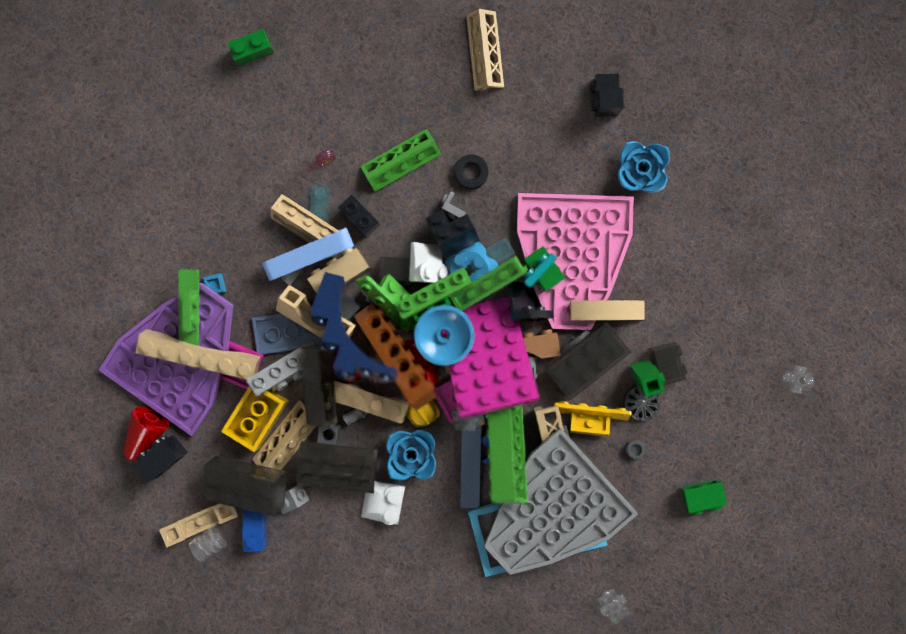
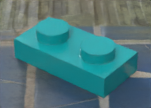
M552 252L548 256L544 254L537 261L540 265L535 270L531 268L524 276L526 280L523 283L530 288L557 257Z

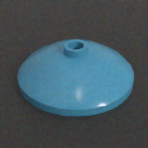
M437 306L426 311L419 319L415 328V343L419 352L428 361L438 365L455 364L465 358L470 352L474 343V328L468 316L461 310L452 306ZM442 331L448 332L447 338L441 337Z

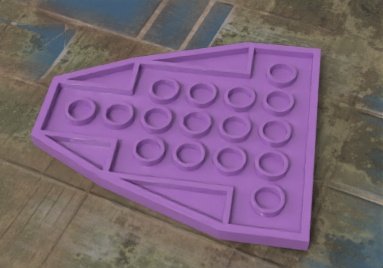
M199 283V346L228 351L233 304L203 283ZM178 295L162 304L120 337L99 371L186 433L193 436L215 404L222 373L136 353L139 334L146 329L165 333L179 340Z

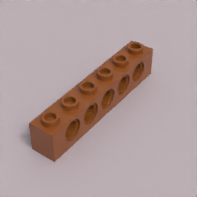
M371 303L354 317L385 366L397 369L396 383L410 405L419 410L436 398L433 392L435 387L429 379L425 380L423 377L425 372L419 364L415 365L413 362L415 357L409 349L405 350L403 347L406 343L402 337L395 335L394 331L396 328L390 320L388 322L385 320L386 313L380 307L377 308ZM396 352H399L396 357H393ZM409 366L408 370L403 372V369ZM419 381L418 385L412 388L413 384Z

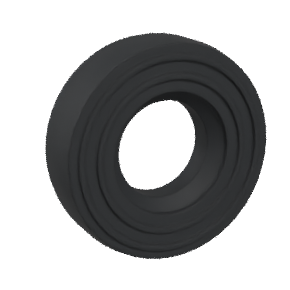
M475 154L461 157L454 169L457 182L467 189L481 187L486 182L489 173L486 161ZM473 164L478 167L479 174L476 178L469 179L464 175V169L467 165Z

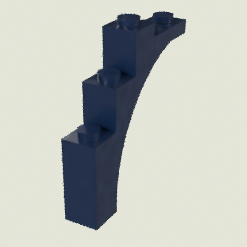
M325 272L310 316L316 325H327L321 341L327 351L332 353L338 351L333 367L335 375L343 380H349V378L355 380L356 373L358 372L359 375L366 378L373 376L385 383H390V381L396 382L398 376L396 368L374 362L363 354L348 336L341 319V299L345 287L344 276Z

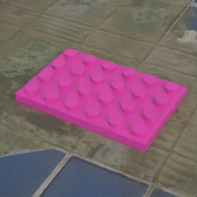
M509 296L474 304L464 309L462 312L468 316L474 328V343L465 358L449 365L460 418L464 419L539 401L519 321H512ZM442 331V337L447 338L448 332Z

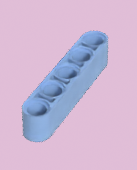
M347 228L263 262L262 265L269 281L347 250L353 247L354 244Z

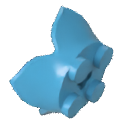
M636 141L625 143L620 153L621 167L618 171L621 186L631 191L643 190L649 193L664 190L667 183V175L664 170L670 159L669 148L661 144L643 146L640 142ZM638 165H640V166L645 165V166H646V169H645L646 173H644L643 171L640 172L639 169H638V168H639Z
M480 242L449 256L444 262L448 269V275L461 268L466 270L469 265H472L475 273L468 274L472 282L499 266L494 259L486 255V249Z
M416 430L414 432L397 431L388 436L386 449L390 455L387 462L390 478L406 480L414 476L418 479H427L434 475L436 460L433 455L435 441L431 433L423 430ZM408 450H410V451L414 450V451L416 452V453H415L416 457H415V458H414V457L408 458V457H407V455H408L407 451H408Z

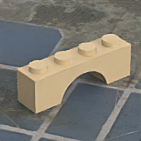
M289 285L279 297L276 311L320 338L323 337L327 325L319 326L312 321L310 316L312 306L309 304L306 295ZM341 317L343 326L348 336L351 337L356 325Z
M340 380L334 381L328 398L329 400L401 424L405 420L410 403L378 395Z

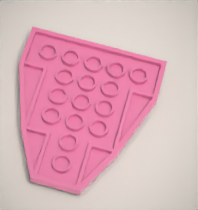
M518 193L517 235L524 258L544 246L549 254L552 252L557 257L554 262L565 276L564 280L546 292L543 289L539 290L535 283L533 284L541 306L545 307V310H553L554 318L548 319L552 329H592L596 320H570V301H607L633 235L634 197Z

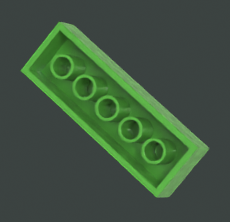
M519 405L486 413L489 424L486 433L490 446L487 449L490 459L488 474L491 479L489 495L492 503L504 505L528 503L523 407Z

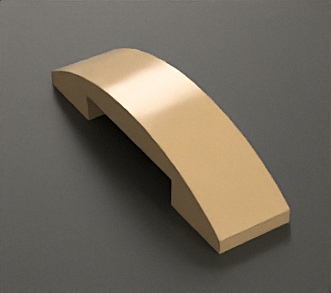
M570 301V320H645L644 301Z
M230 498L161 528L159 531L166 547H169L239 515Z

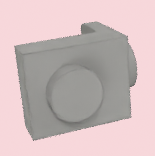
M450 192L449 195L446 194L441 205H443V211L448 213L447 217L456 220L466 215V212L450 204L455 196V193Z
M298 484L274 497L282 514L294 510L309 501L302 484Z

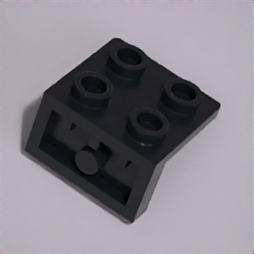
M523 282L508 283L512 321L536 322L554 318L553 310L537 307L533 285L528 288Z

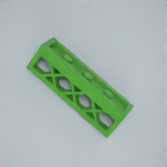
M425 129L365 163L361 168L376 192L438 157L441 153L431 134ZM425 137L428 138V139L425 140L424 142L419 143V141L422 140V139H424ZM410 148L408 151L402 152L404 149ZM393 157L392 160L386 162L388 158ZM376 166V169H374V170H372L371 172L368 173L367 170H369V169H371L372 167Z
M514 256L474 280L472 285L449 297L455 307L463 311L524 275L529 269L526 265L522 267L517 257Z

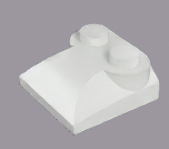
M411 242L409 281L434 283L448 276V269L443 264L442 251L439 245Z
M368 479L361 517L380 521L387 525H398L405 486Z

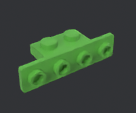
M461 268L396 302L395 306L401 318L405 320L472 285V281L465 268Z
M180 269L179 340L199 346V270Z
M390 274L384 275L379 285L368 275L356 279L355 284L360 290L366 293L376 305L386 312L387 316L392 318L402 330L407 332L416 328V321L412 317L403 320L395 306L396 302L408 297L410 294Z

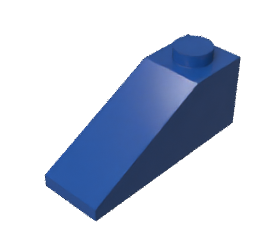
M264 489L245 490L242 530L243 552L263 551L267 547Z

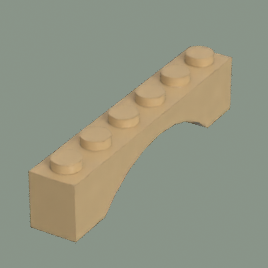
M149 329L139 334L136 349L138 354L243 379H248L258 372L261 356L244 352L216 350L189 344L165 333Z

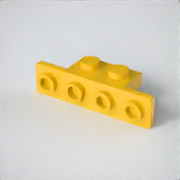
M559 401L553 405H558L560 413L571 414L570 433L608 437L610 433V419L627 421L631 417V411H626L625 408L607 409L606 406L602 405L589 407L584 403L571 405L565 401Z

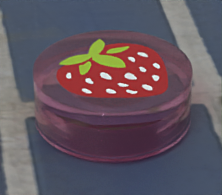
M333 150L322 151L316 156V161L320 166L336 159Z

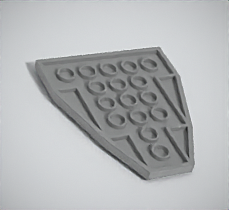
M559 427L534 449L526 460L528 503L500 504L484 547L512 575L555 563L607 541L637 516L638 513Z

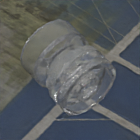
M215 526L204 531V535H198L189 542L192 554L200 562L206 561L213 556V553H218L226 547L224 537Z

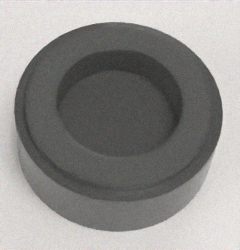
M634 439L626 444L625 451L630 458L640 459L644 456L646 448L641 441Z

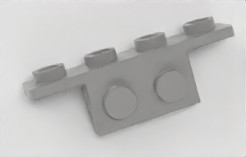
M310 341L251 376L246 382L256 396L269 389L272 393L276 390L281 391L292 380L298 381L304 376L306 366L320 359L322 354L313 341Z

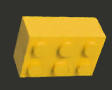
M248 387L221 432L255 452L263 444L289 400L275 391L272 393L270 389L256 396L252 389Z

